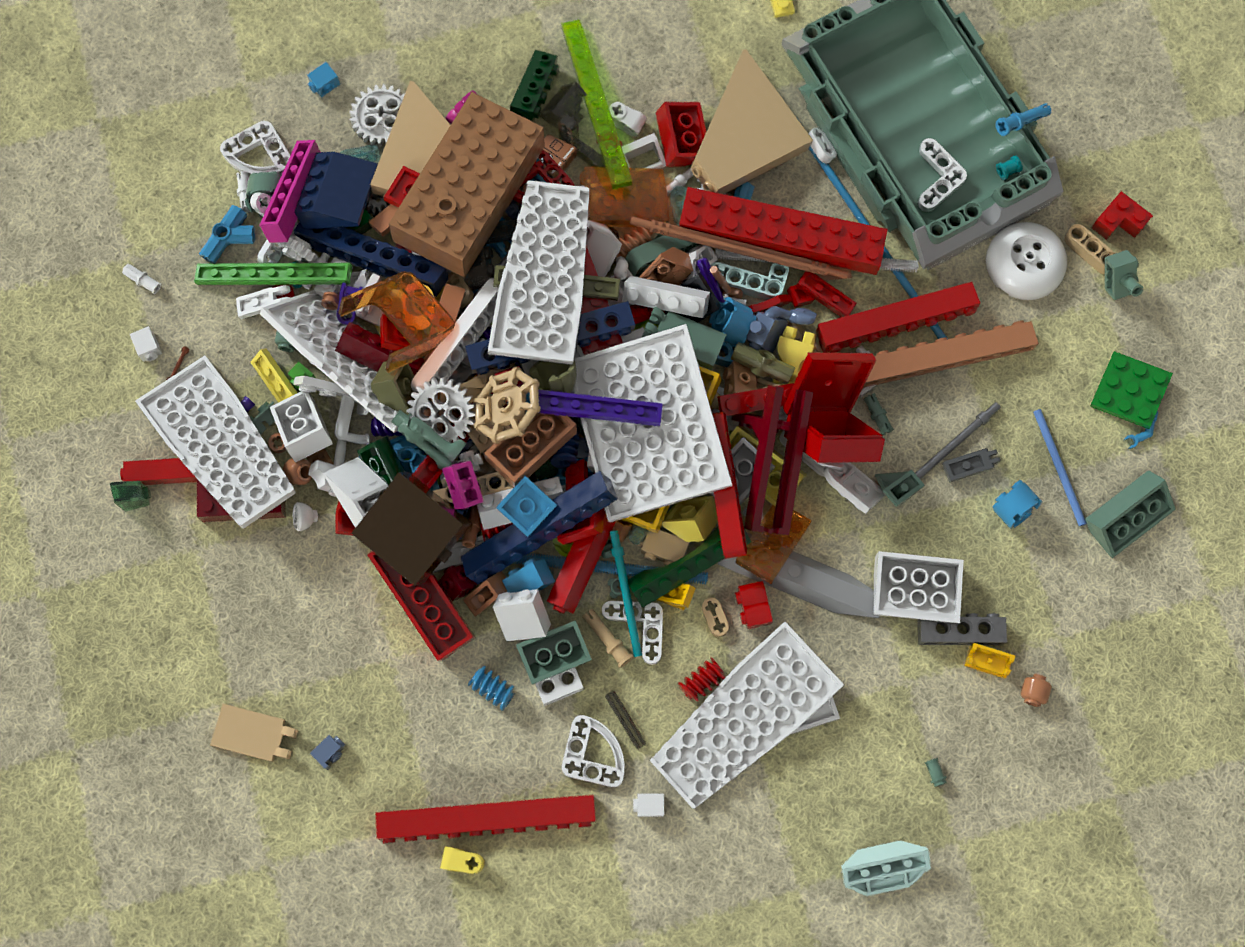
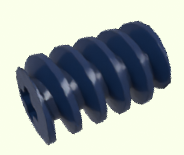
M577 427V433L551 456V464L555 468L564 469L577 463L578 458L576 456L578 455L577 449L579 448L578 441L580 439L579 427Z

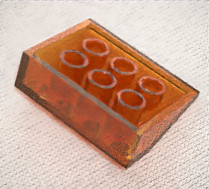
M584 166V187L589 188L588 220L604 224L608 227H638L630 225L631 217L648 221L669 222V201L663 169Z

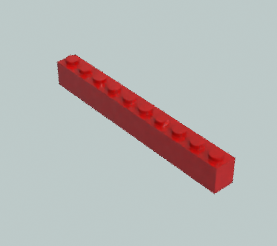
M594 795L375 812L376 839L382 840V844L396 843L395 838H404V842L417 841V837L426 836V840L439 839V835L448 834V838H459L461 833L469 832L470 836H483V831H491L492 835L505 834L504 830L513 829V833L526 832V828L535 827V831L548 830V826L557 825V829H569L570 824H578L579 828L592 827L591 822H596Z

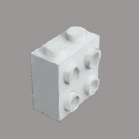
M523 590L513 593L504 592L498 595L493 605L506 641L546 637L551 622L538 590Z

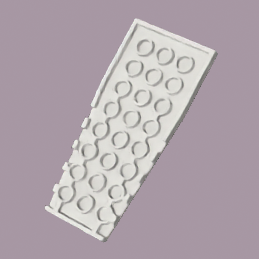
M527 181L525 196L522 199L521 211L518 214L517 226L513 233L511 248L508 252L506 267L504 268L497 294L488 354L573 364L583 300L589 206L588 187Z
M315 290L262 308L260 315L306 357L311 364L320 369L392 432L398 431L399 427L391 422L398 411L380 403L371 390L370 384L377 372L335 351L347 325L338 321L337 310H329L321 305L322 295L316 294ZM342 310L343 315L350 318V315L345 310ZM354 319V321H353L352 323L361 326V325ZM426 406L422 407V412L427 408Z
M206 356L201 357L135 401L167 446L242 529L296 493L239 399Z
M784 622L730 672L715 691L707 697L703 704L695 710L691 717L650 761L684 800L695 809L799 728L839 691L844 684L793 629Z

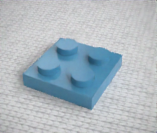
M525 475L496 508L528 537L557 504Z

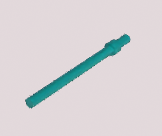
M618 530L611 531L610 536L613 546L611 552L612 557H615L634 657L642 656L623 558V555H625L624 547H621Z

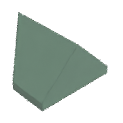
M912 469L906 472L875 474L882 491L896 507L904 504L925 486Z

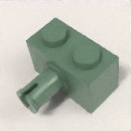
M1128 250L1105 257V290L1114 300L1129 295L1136 297L1143 292V286L1138 283V260Z

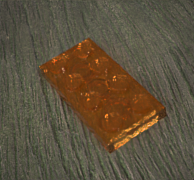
M774 505L771 506L761 521V526L772 528L775 513ZM793 510L789 535L754 532L750 537L751 543L746 545L747 555L737 557L735 563L772 584L809 528L812 520Z

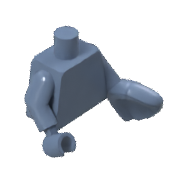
M773 306L765 312L757 313L756 321L750 324L746 340L750 343L749 347L758 351L766 350L773 354L779 337L782 336L788 321L799 325H809L816 320L817 314L806 308L788 311Z

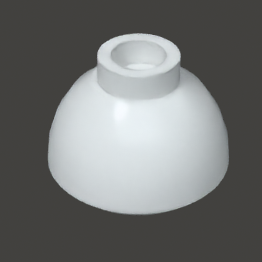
M296 502L293 507L294 528L297 531L306 530L313 522H317V510H312L305 503Z

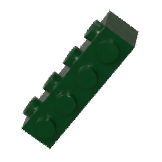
M535 49L510 104V111L534 122L535 118H539L541 113L540 106L545 104L548 94L547 90L552 89L553 77L557 76L559 72L558 56Z

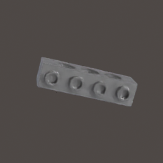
M970 613L965 614V617H960L959 624L966 627V634L958 632V623L917 620L918 645H972L973 643L980 645H1004L1007 643L1006 617H1000L999 614H987V617H978V614ZM936 624H941L945 627V634L937 632ZM979 624L987 627V634H982L979 631Z

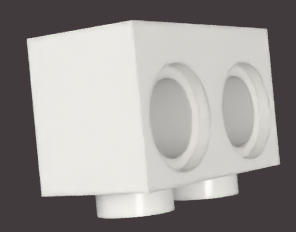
M575 667L535 683L544 706L584 690ZM566 674L573 675V683L569 685L562 682L563 676ZM546 682L554 684V690L550 693L542 690V686Z

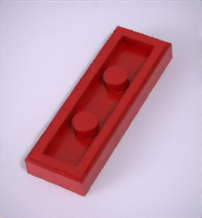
M805 271L796 285L797 288L840 317L850 315L857 304L854 300L811 272Z

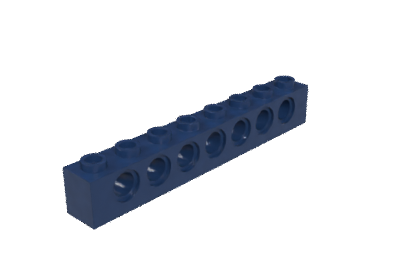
M299 222L293 230L297 237L309 243L315 251L326 253L331 257L346 261L362 269H367L370 272L407 286L416 283L424 284L432 290L433 295L436 297L449 280L447 269L423 256L412 254L405 249H399L391 246L389 243L359 234L352 229L343 227L304 229Z
M626 301L581 314L576 346L585 347L590 345L591 341L599 339L600 342L611 339L613 335L625 336L632 333L631 330H634L635 322L629 302ZM608 319H614L616 320L617 325L615 327H609L606 324V321ZM593 324L597 327V331L590 333L586 330V326ZM490 339L465 346L472 374L484 375L489 373L490 369L498 368V370L510 367V364L515 362L524 364L531 361L530 359L496 355L492 361H487L484 355L488 353Z

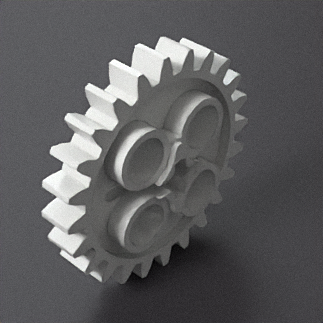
M383 84L382 89L375 85V90L373 91L368 87L367 94L361 91L362 98L355 97L357 104H351L353 110L350 111V116L352 117L350 122L353 125V131H357L358 138L363 136L364 142L370 139L371 146L378 142L379 147H381L383 142H387L392 127H387V125L395 122L405 95H401V89L394 92L393 86L387 90L385 84ZM372 104H376V105H377V106L374 107V108H369V106L372 105ZM392 105H396V106H397V107L394 108V109H389V107L392 106ZM370 122L376 123L373 126H368Z
M444 377L440 379L439 383L436 378L432 379L431 384L425 381V389L419 385L417 387L419 393L413 392L411 394L415 400L408 401V404L413 406L406 410V412L412 414L410 418L417 417L421 419L439 436L450 443L452 442L451 440L454 442L459 440V437L464 439L466 437L465 432L472 430L468 424L473 425L475 423L470 418L475 416V412L471 411L475 404L469 403L473 396L466 397L465 393L468 389L466 388L461 391V383L453 386V379H450L448 383H445ZM438 392L446 395V402L438 400ZM422 407L430 408L431 416H425L422 412ZM443 408L445 412L440 416L438 412ZM453 408L460 410L461 418H455L452 415ZM437 422H441L445 425V432H441L437 429Z

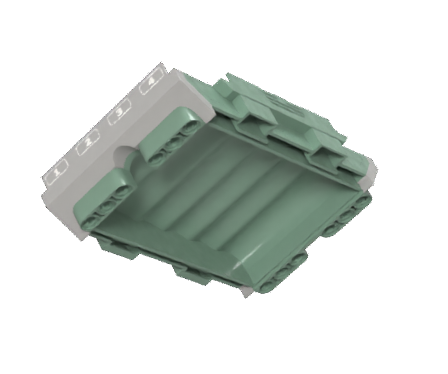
M858 0L806 25L805 28L783 38L782 46L806 82L805 85L798 89L806 101V109L834 147L837 159L876 221H881L886 229H888V232L899 229L923 270L926 268L930 270L994 236L1005 227L1018 223L1050 206L1052 201L1063 193L1055 156L1052 158L1048 156L1034 133L1038 124L1036 121L1025 124L1021 130L1010 131L1006 136H1001L997 132V119L1007 118L1014 112L1023 113L1028 108L1017 91L1010 95L1008 94L981 53L984 41L964 11L956 15L946 0ZM823 99L828 109L834 116L833 119L830 117L829 113L827 112V110L825 109L820 100ZM931 138L936 140L965 169L967 177L963 185L930 212H925L919 208V198L923 192L942 177L919 152L921 143L925 139ZM926 146V148H925L926 151H928V150H931V151H932V149H933L932 146H930V147H927V146ZM1012 156H1017L1021 160L1023 171L1020 173L1015 172L1009 175L1008 179L1002 180L996 171V164L1004 163L1010 160ZM941 158L938 160V164L941 167L948 166V161ZM954 175L950 181L951 184L956 178L960 179L961 175ZM872 180L875 181L876 185H877L878 188L880 189V191H881V193L883 194V196L885 197L886 201H883V199H882V197L880 196V194L878 193L877 189L875 188V186H874L873 183L871 182ZM945 185L937 186V190L940 193L948 192V188ZM1025 185L1027 189H1022L1021 186ZM934 194L929 200L925 199L924 203L931 204L933 198L935 197ZM1007 194L1010 198H1004L1003 196ZM956 222L958 226H952L951 224ZM938 231L940 236H936L933 233Z

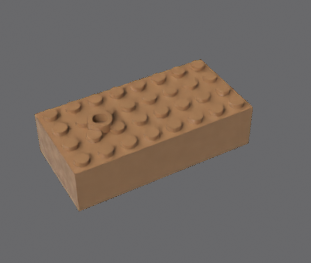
M471 92L389 222L393 242L465 278L545 147L544 127Z

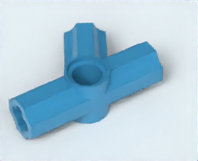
M232 205L221 222L213 227L212 235L199 255L209 263H216L227 246L231 244H254V226L242 225L248 216L247 213L236 205ZM228 232L226 236L219 237L221 233Z

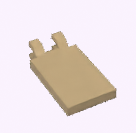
M223 704L210 746L271 762L274 761L275 756L290 760L292 751L280 748L283 735L296 739L298 730L284 726L286 721L284 719Z

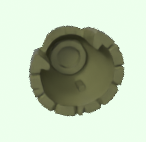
M539 360L531 366L529 375L531 378L539 381L540 386L538 390L572 393L577 377L576 363L573 361V364Z

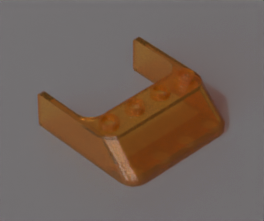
M406 271L343 297L338 312L342 317L368 305L377 306L410 343L409 346L389 355L385 369L388 373L430 354L455 327L453 318L413 273Z

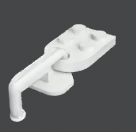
M783 430L779 438L782 445L786 447L787 439L784 437L785 431ZM803 452L802 461L816 473L824 476L827 482L841 496L847 498L858 510L865 514L886 495L880 486L849 462L817 463Z

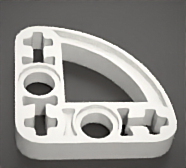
M261 121L225 140L220 146L221 153L226 161L239 172L247 171L249 176L252 173L272 171L279 172L282 175L285 166L281 164L278 156L282 155L286 163L290 157L274 127L268 121ZM262 128L268 129V133L262 132ZM254 132L257 133L259 139H256ZM250 136L253 138V141L248 145L243 144L242 140ZM237 141L239 142L242 148L239 149L238 145L236 144ZM272 143L280 144L279 149L276 151H271L269 146ZM262 144L274 165L266 167L252 166L240 161L237 157ZM230 146L233 149V152L229 153L227 147Z
M579 715L574 718L562 762V771L570 778L611 788L618 787L624 777V758L621 747L615 736L606 726L591 717ZM581 719L585 720V724L588 725L587 728L582 730V735H586L585 739L579 736L572 737L573 732L578 734L579 728L575 725L576 722L580 723ZM591 728L600 733L609 743L615 757L616 768L584 760ZM575 740H579L583 744L582 750L578 753L573 752L570 748L571 743ZM572 761L579 768H581V763L586 764L583 769V777L578 776L580 771L573 770L572 774L568 773V769L565 768L566 764L570 765ZM591 766L596 767L599 771L598 776L594 779H590L586 775L587 769ZM602 768L607 769L605 774L612 775L613 772H617V776L620 777L619 781L616 780L612 784L610 779L605 777L604 782L599 781L602 776Z

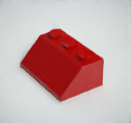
M664 102L655 114L666 167L689 166L693 164L706 135L701 103Z

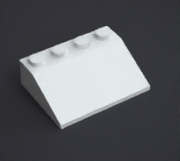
M879 551L875 556L874 615L959 624L964 560Z

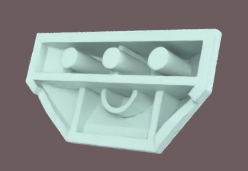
M904 841L859 849L841 866L844 886L865 896L910 887L925 872L931 869L928 848Z

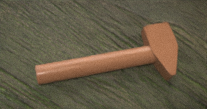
M712 266L710 272L720 285L722 295L727 294L729 297L742 299L743 291L739 288L730 287L717 266Z

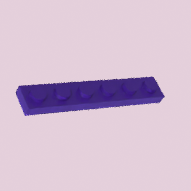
M538 390L539 406L541 407L539 413L660 426L662 403Z

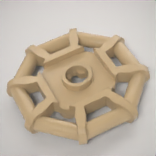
M514 367L511 371L496 376L491 375L484 389L473 401L476 418L475 430L482 432L496 444L518 435L523 436L532 419L541 410L538 394L539 381L522 372L519 367ZM518 380L524 383L520 388L516 386ZM530 392V403H527L526 394ZM506 401H508L509 403L507 407L503 408V406L506 404ZM491 421L495 423L493 430L488 427ZM511 425L513 427L512 429L503 431V427Z

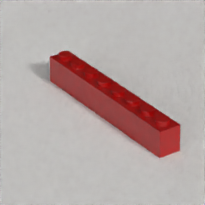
M968 282L819 323L816 334L823 353H837L842 348H855L867 341L873 343L885 336L894 337L903 331L913 332L921 326L931 327L939 321L945 320L948 322L956 319L957 316L973 315L976 313L981 302L973 283Z

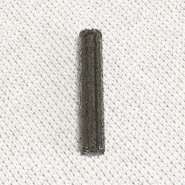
M611 691L606 694V700L635 748L640 749L644 747L646 741L617 693Z

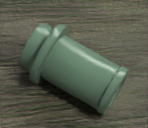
M938 758L925 762L932 779L930 782L934 784V787L947 783V776H944Z

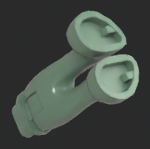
M399 410L391 422L399 427L397 430L406 437V440L414 443L427 453L441 470L450 466L466 442L459 439L450 443L439 436L421 419L417 417L410 418L411 413L407 415Z

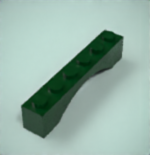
M719 525L699 547L688 555L665 566L643 570L628 579V584L642 608L725 559ZM744 529L746 545L751 543V540Z

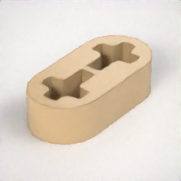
M707 598L702 604V613L713 636L723 637L729 628L724 611L717 599ZM709 602L717 606L714 610L715 616L712 615L710 610L706 611L705 609L708 607ZM714 619H718L720 625H725L721 633L713 629L716 626Z

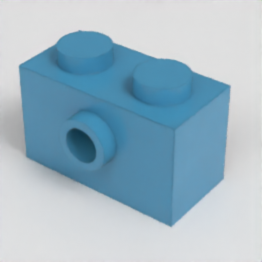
M535 558L523 563L524 567L522 569L516 568L508 573L509 576L502 580L509 593L521 592L523 590L541 591L555 582L545 559L536 561Z

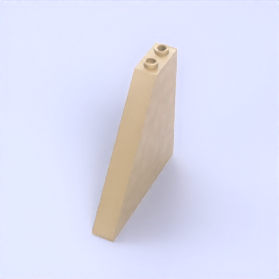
M746 49L740 55L691 166L693 175L700 180L706 191L725 194L804 153L809 149L813 141Z
M413 81L409 82L370 184L373 194L385 196L403 166L421 173L450 127L448 121Z

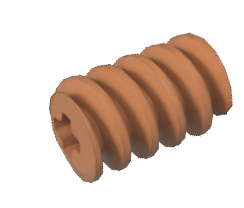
M638 227L637 231H631V236L625 234L624 240L622 238L618 239L622 246L614 259L615 262L617 257L622 256L626 258L627 254L635 247L652 241L650 234L645 228Z

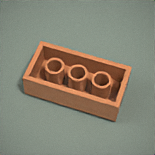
M537 413L524 431L525 434L523 436L518 435L503 440L499 444L494 443L484 453L486 461L514 488L525 475L529 478L577 433L576 423L568 416Z

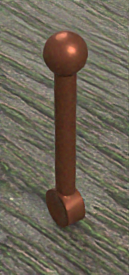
M184 346L181 348L182 353L171 376L166 380L177 373L185 355L189 353L188 347Z

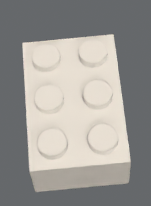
M301 391L270 407L284 446L295 463L333 444L317 404L309 392Z

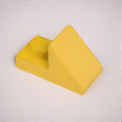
M682 584L658 598L657 601L684 610L685 607H689L696 588L688 584Z

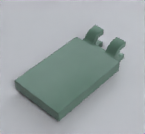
M654 306L642 337L687 324L698 365L712 370L727 334L670 311L665 315L660 308Z

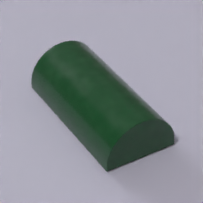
M388 436L357 450L360 459L388 486L399 472H405Z

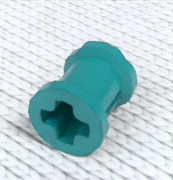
M1012 156L1010 160L996 164V171L1002 180H1006L1009 175L1015 172H1022L1023 165L1017 156Z

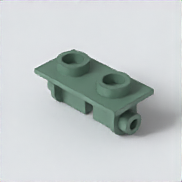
M266 401L257 409L260 413L254 418L250 416L260 435L267 429L262 424L264 420L269 425L275 422L270 407L274 404L273 401L270 403Z

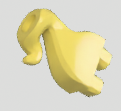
M786 326L783 335L779 337L777 352L780 361L795 367L788 383L790 384L795 382L808 352H815L816 334L805 331L803 340L800 342L795 340L798 329ZM775 379L772 380V383L778 385H785L784 383L777 381Z

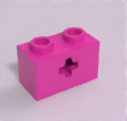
M471 461L459 462L442 468L455 509H465L484 502Z

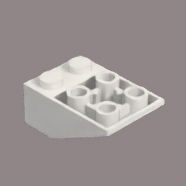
M359 457L323 473L355 528L388 487L387 483Z

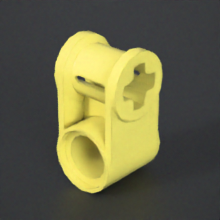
M445 846L441 869L465 873H478L483 869L484 859L481 855ZM475 857V862H478V867H474L472 870V866L469 865L468 862L469 860H473Z

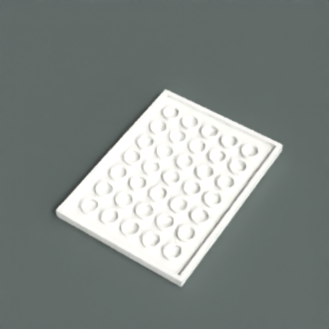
M687 324L574 358L577 371L576 384L573 390L574 394L662 403L660 426L581 418L595 473L601 471L611 479L618 498L605 507L608 522H614L733 486Z

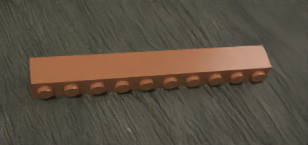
M1021 320L1007 327L1005 325H998L989 331L980 329L975 331L974 334L966 335V333H962L948 340L944 337L930 344L921 342L916 344V347L908 348V346H903L893 352L888 350L878 352L874 356L876 362L863 388L1034 350L1039 343L1032 321L1024 323Z

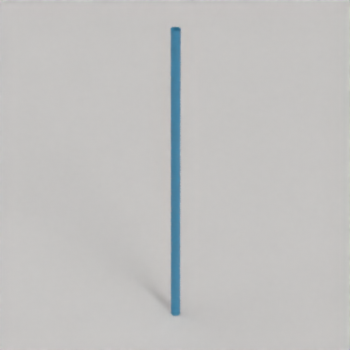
M810 146V152L857 221L870 225L830 165L820 161ZM884 246L882 257L887 259H893V257L890 255V253ZM894 268L892 272L909 297H917L918 294L900 269L895 271ZM938 323L930 327L938 339L946 337Z

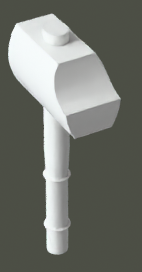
M339 439L336 445L334 464L316 460L311 464L308 473L315 480L318 489L327 491L329 495L334 497L336 495L323 473L344 464L346 441Z

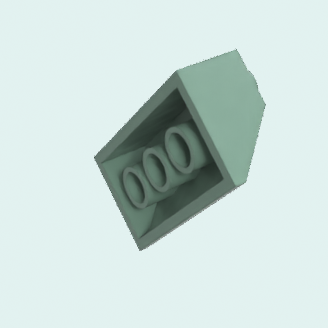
M1148 470L1085 518L1090 533L1108 555L1114 558L1176 509L1166 480Z

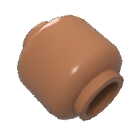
M290 459L284 464L282 470L291 485H306L312 480V477L308 475L311 466L308 460L302 459L295 463L293 459Z
M1034 674L1033 677L1025 678L1020 694L1024 699V703L1041 707V704L1048 702L1052 686L1046 681L1047 677Z

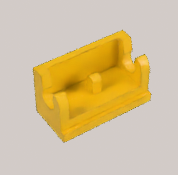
M973 643L969 646L964 666L1006 679L1011 672L1010 666L1014 662L1016 655Z

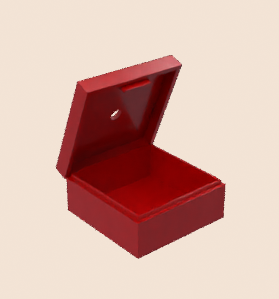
M808 352L783 409L788 415L787 421L790 422L795 390L813 392L803 452L817 463L881 462L885 442L883 435L851 413L876 362L873 353Z

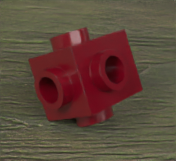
M463 564L457 567L454 565L448 567L444 571L443 577L439 580L452 601L467 596L477 585L466 577Z

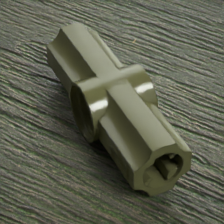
M738 342L731 357V360L751 368V371L757 376H769L784 384L789 383L795 367L775 359L771 352L766 350L758 351Z

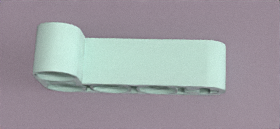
M714 262L710 265L711 267L717 266L723 276L726 274V281L730 287L739 288L743 291L744 295L764 301L777 295H782L789 273L788 266L776 263L772 264L768 276L720 262ZM781 270L784 274L781 276L776 275L774 271ZM737 277L740 281L732 282L730 278ZM755 282L759 287L752 288L749 284ZM775 288L778 290V293L772 294L769 292V289Z

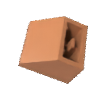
M672 247L661 253L639 278L679 286L693 272L689 254Z

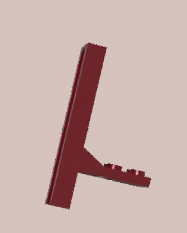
M768 385L763 416L741 413L732 415L731 419L738 421V426L753 429L759 440L744 528L755 532L789 535L813 392L795 390L791 420L788 422L779 419L784 388ZM779 429H782L788 437L772 528L761 526V519L776 432L779 433Z

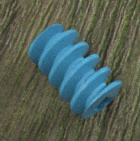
M484 665L474 674L468 686L473 684V691H477L480 688L479 695L483 696L487 693L486 700L490 701L494 698L493 705L497 706L501 703L500 710L503 711L515 695L513 693L514 686L511 685L506 688V680L498 683L500 676L491 678L493 671L491 670L486 674V666Z

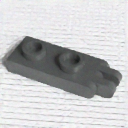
M988 448L944 461L942 465L950 483L995 468L994 464L1001 462L1000 457L991 459V456L998 454L997 449L988 451Z

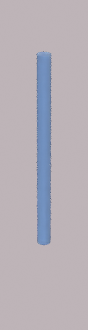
M1038 409L1033 412L1078 526L1086 525V520L1042 410Z

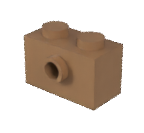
M733 361L729 367L725 368L723 372V379L725 380L724 395L757 389L756 374L751 371V368L736 361Z

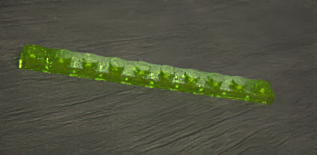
M581 20L561 23V29L612 189L631 186L632 178Z

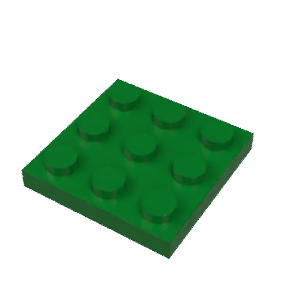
M1114 351L1090 407L1150 429L1173 373Z

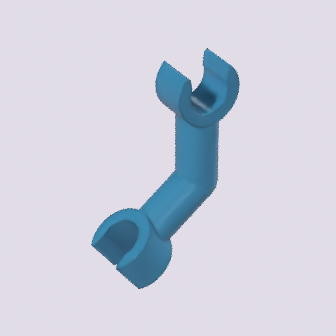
M1158 411L1150 429L1145 428V431L1135 436L1128 435L1124 438V440L1132 439L1134 441V445H1131L1128 449H1133L1139 442L1153 436Z

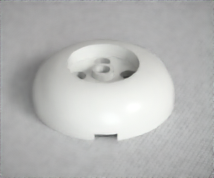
M1020 222L1005 227L993 238L986 253V268L989 277L996 287L1002 289L1009 296L1021 300H1035L1049 295L1060 285L1067 269V254L1063 243L1053 231L1037 223ZM1033 245H1037L1040 250H1035ZM1013 247L1016 249L1021 248V252L1016 253ZM1041 262L1044 269H1038L1037 263Z

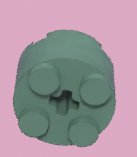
M279 172L250 174L245 198V205L250 212L253 213L255 211L250 204V199L254 193L261 192L268 194L270 197L273 196L281 178ZM260 198V199H259V201H260V203H261L260 205L267 207V205H265L264 203L261 202V198Z

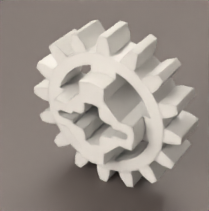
M292 234L288 242L277 243L283 248V254L297 263H315L318 259V256L312 252L311 245L296 235Z

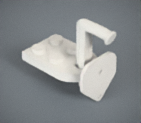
M308 376L295 377L293 385L299 386L300 391L309 393L319 391V395L325 397L342 396L334 431L335 436L339 440L356 444H370L368 433L359 435L348 432L354 403H358L336 383ZM358 403L357 414L367 415L369 411Z

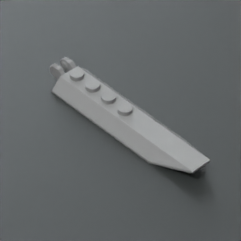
M746 532L751 540V543L746 545V556L723 559L718 562L720 566L756 581H763L768 586L833 613L872 618L880 617V615H874V590L845 572Z

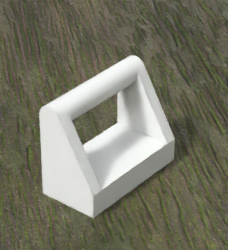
M654 133L618 148V157L630 182L666 167L665 158ZM654 149L659 162L632 173L628 160Z

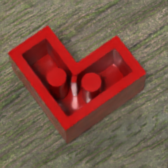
M1121 191L1097 218L1091 229L1107 240L1119 226L1135 238L1153 215Z

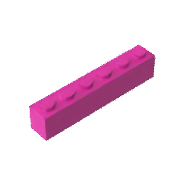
M315 140L297 141L260 223V227L269 243L288 242L298 219L294 211L315 154L321 152Z

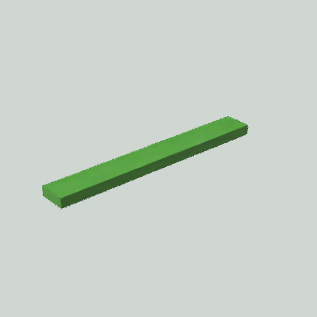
M351 263L197 264L194 283L196 285H342L344 282L350 285L352 265Z

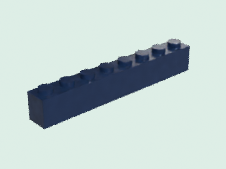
M598 471L554 498L553 501L557 506L528 537L512 524L460 556L466 577L476 584H480L512 563L519 561L530 552L537 550L548 541L555 539L566 530L591 517L594 513L609 506L618 499L611 479L601 471Z

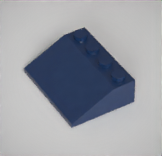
M338 152L316 153L294 211L303 228L359 226L371 192L370 184L378 163Z

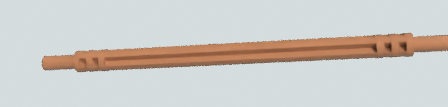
M631 217L630 225L649 229V232L823 276L828 274L847 279L849 271L830 267V264L656 220L648 221Z

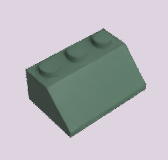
M576 620L548 631L546 637L531 638L516 644L532 685L592 660Z

